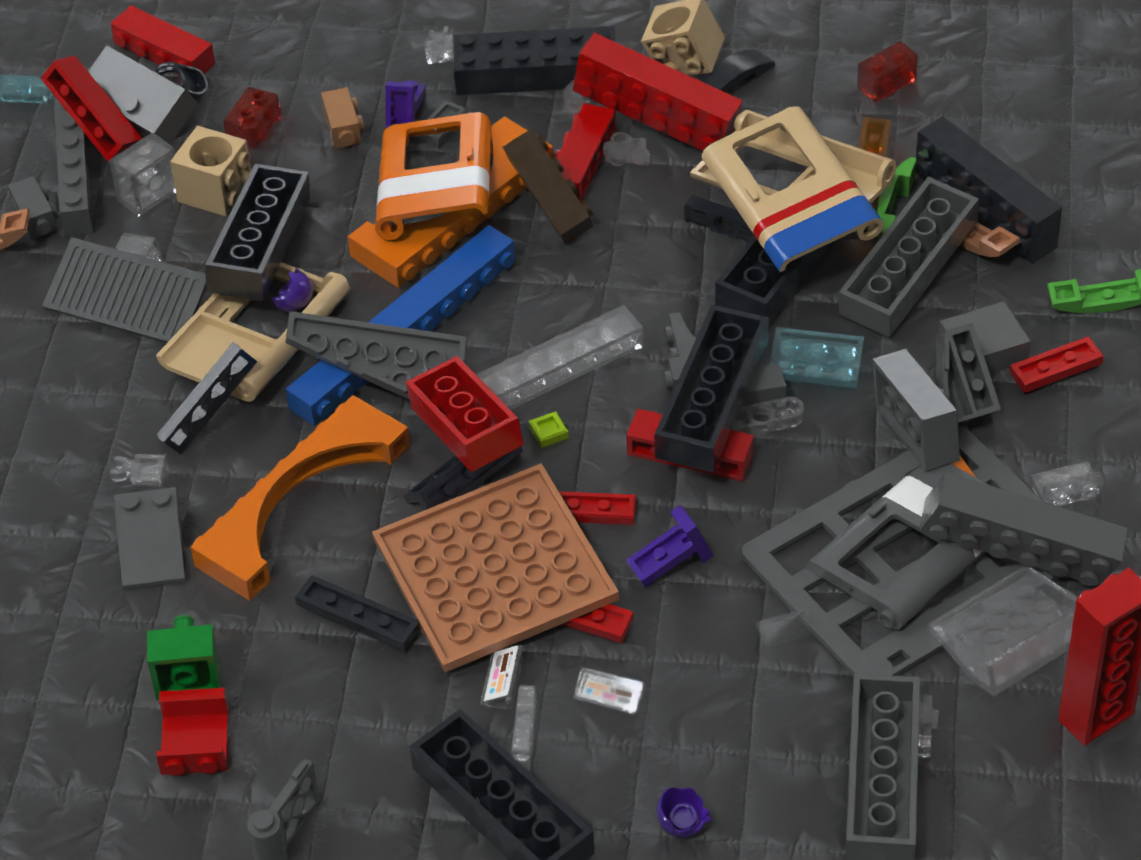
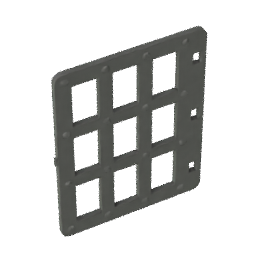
M958 425L959 453L976 469L972 471L976 478L987 484H992L994 487L1042 501L967 428ZM909 450L856 481L849 482L842 489L747 542L742 548L743 560L853 677L854 673L898 676L1061 578L1050 573L1048 574L1046 570L1022 566L1014 560L999 568L984 553L969 566L981 580L932 609L926 605L912 618V621L861 650L841 628L874 608L853 597L826 613L806 592L825 581V579L806 568L791 576L772 555L822 526L833 538L839 535L849 526L841 515L886 489H892L920 464ZM898 519L890 520L846 558L840 566L847 568L858 562L877 582L874 585L881 590L889 588L921 558L895 572L875 551L914 528ZM978 607L985 612L973 620L968 615V613ZM902 654L906 660L893 667L890 660Z

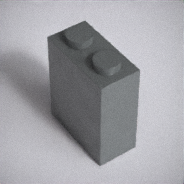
M1004 301L939 322V334L936 336L950 329L970 323L974 324L989 373L1009 368L1011 364L1029 358L1031 341Z

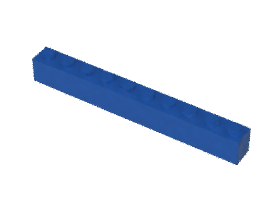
M488 225L368 323L431 332L436 325L446 317L451 316L463 303L472 299L480 289L490 284L502 271L512 266L516 261L514 240ZM321 360L286 388L288 407L314 426L323 418L328 417L342 402L347 401L353 393L370 381Z

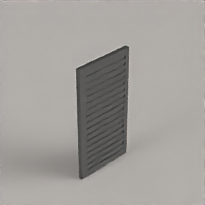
M71 237L42 307L168 343L197 312L206 290V274Z

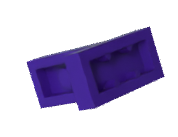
M411 80L404 82L388 81L386 83V128L395 124L415 122V113L426 96V85L418 84V82Z
M681 505L670 512L677 525L626 559L644 587L695 552L703 563L714 556L697 526Z

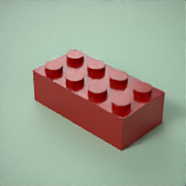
M458 356L405 382L414 412L470 472L524 445L518 417Z

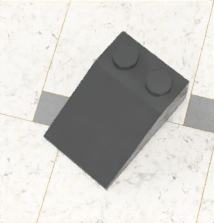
M176 487L114 495L123 590L186 582L182 517Z

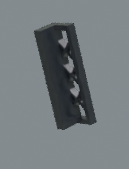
M233 342L157 433L158 438L179 454H182L258 361Z
M519 447L473 472H470L454 455L403 496L407 503L419 502L423 510H427L473 491L523 452V449Z

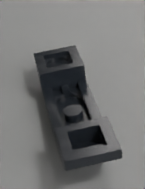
M756 49L744 50L714 65L711 73L703 74L697 80L726 92L750 75L755 79L759 78L775 67V62Z

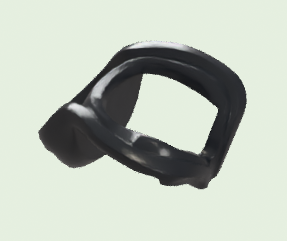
M165 62L158 65L154 70L159 75L177 72L181 76L180 87L186 89L194 99L203 97L208 88L207 79L198 68L176 62Z

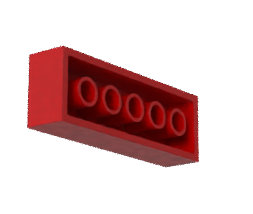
M596 33L591 36L579 52L573 91L584 97L592 99L608 108L615 109L617 112L702 151L710 144L731 135L736 130L734 122L740 114L743 102L741 99Z
M1130 568L1125 569L1119 574L1110 575L1103 584L1093 590L1084 591L1076 599L1058 720L1083 746H1086L1135 714L1141 681V578Z

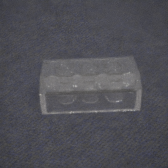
M1023 566L931 621L927 626L929 631L968 677L982 689L995 696L1069 650L1075 603L1078 597L1033 568Z

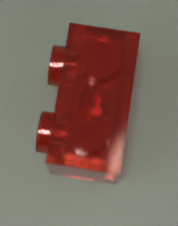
M901 41L858 63L857 88L873 102H877L916 80L918 55Z
M249 86L224 119L225 134L245 139L249 148L256 149L261 141L267 138L269 130L281 117L282 109L279 106L278 94Z

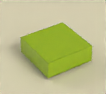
M556 411L529 421V429L541 448L569 438L568 430Z

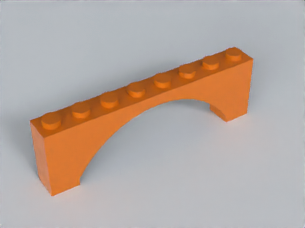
M505 116L491 126L490 153L493 156V163L489 175V210L487 214H482L479 209L471 208L451 211L425 221L404 224L402 235L394 240H386L378 236L375 231V224L367 221L348 236L350 257L397 288L412 280L416 274L426 266L431 265L445 251L453 248L459 240L472 233L477 226L486 219L491 218L496 211L506 203H510L515 196L527 188L508 160L503 146L528 130ZM546 142L550 148L546 152L552 159L554 157L553 146ZM397 224L393 225V231L397 229Z
M352 395L345 403L340 404L328 419L321 422L313 433L305 440L300 441L285 459L280 460L266 477L261 478L251 491L244 497L239 498L235 505L224 516L219 517L205 534L199 536L190 547L194 566L251 601L271 581L268 563L261 558L260 548L264 526L277 503L295 486L306 479L335 467L364 462H387L392 465L410 448L408 426Z

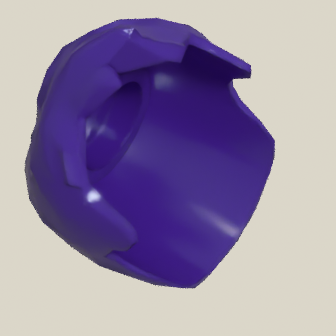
M296 268L295 272L288 273L290 280L278 291L279 296L271 298L275 306L285 313L290 311L297 312L309 304L313 295V283L303 272Z
M670 787L665 789L658 801L656 808L657 821L665 832L674 837H691L700 832L707 823L712 822L709 817L710 811L703 808V799L692 788Z

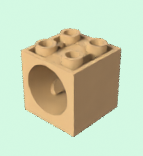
M682 0L655 6L641 42L651 59L691 77L712 72L725 36L705 0Z
M197 126L170 161L178 202L227 217L233 209L251 172V156L248 152L247 140Z

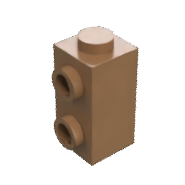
M348 87L321 92L323 112L334 149L360 144V132L364 131L362 116H356L359 113L356 97H350Z

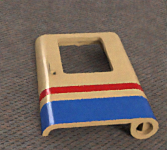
M788 107L775 115L710 144L702 153L703 161L779 272L784 271L786 265L792 260L854 231L859 239L870 240L876 237L884 228V222L800 107ZM780 127L781 130L788 132L816 171V174L772 195H766L734 148Z

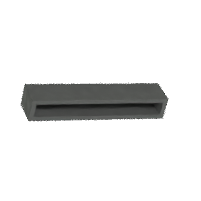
M55 98L59 211L65 237L93 233L88 137L57 98Z

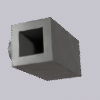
M34 176L7 185L15 211L26 208L30 211L27 228L30 240L57 231L55 219L59 218L58 212L53 202L48 203L49 196L44 185L39 186Z

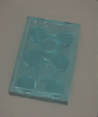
M776 327L769 365L780 364L784 380L857 388L864 337Z

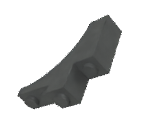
M680 312L669 314V326L664 327L666 343H672L673 347L670 348L668 371H664L666 389L671 388L672 393L696 340L684 323ZM780 364L758 366L739 413L786 406V383Z

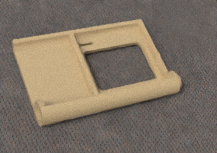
M745 110L736 117L734 122L736 130L733 133L768 117ZM780 127L734 148L737 153L743 147L750 146L807 166L808 168L791 185L816 174V171L788 132L781 130ZM822 136L870 203L890 185L896 173L897 166L895 160ZM701 161L690 172V176L693 179L722 189L704 161ZM758 184L766 195H772L778 192L777 190Z
M281 262L273 279L287 283L290 280L288 273L295 272V267ZM296 268L313 283V294L317 295L302 313L328 317L350 292L348 281L342 274L330 272L324 278ZM214 293L156 354V357L165 369L200 383L234 342L258 361L231 393L233 397L250 402L259 395L299 349L285 343L287 329L278 339H273L232 323L234 318L251 300Z

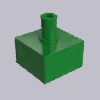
M181 615L174 619V628L147 631V663L156 700H159L160 691L221 688L220 659L212 624L194 626V619L191 616Z

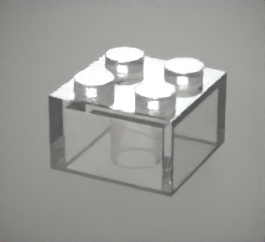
M152 132L109 160L117 200L138 217L176 193L170 161L175 156L174 148Z

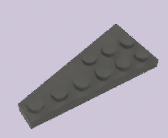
M290 311L285 343L409 399L406 381L455 356H458L464 362L466 337Z

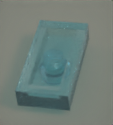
M0 75V101L49 103L52 92L40 79L41 77Z

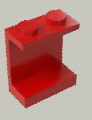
M225 688L160 691L159 704L163 717L161 750L156 751L160 774L178 776L185 773L202 772L211 774L218 771H227L229 706Z

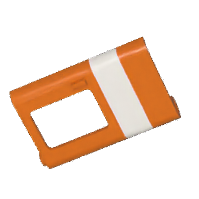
M480 112L395 124L388 126L384 130L375 231L378 236L386 240L397 239L403 233L404 218L471 208L479 209L482 214L488 213L491 121L487 115ZM461 130L460 153L457 162L410 170L405 169L406 149L410 142V137ZM393 223H396L398 226L395 231H393Z

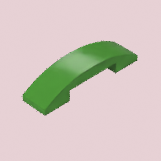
M910 157L896 168L892 182L879 196L877 213L884 222V228L876 236L877 242L896 219L895 215L890 214L897 195L909 197L915 180L917 158Z
M1141 269L1135 270V278L1085 286H1078L1077 279L1047 283L1052 307L1057 310L1073 313H1099L1140 305Z

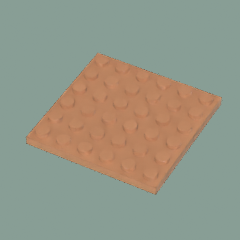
M542 463L372 531L374 542L413 615L419 620L420 628L444 673L620 600L619 591Z

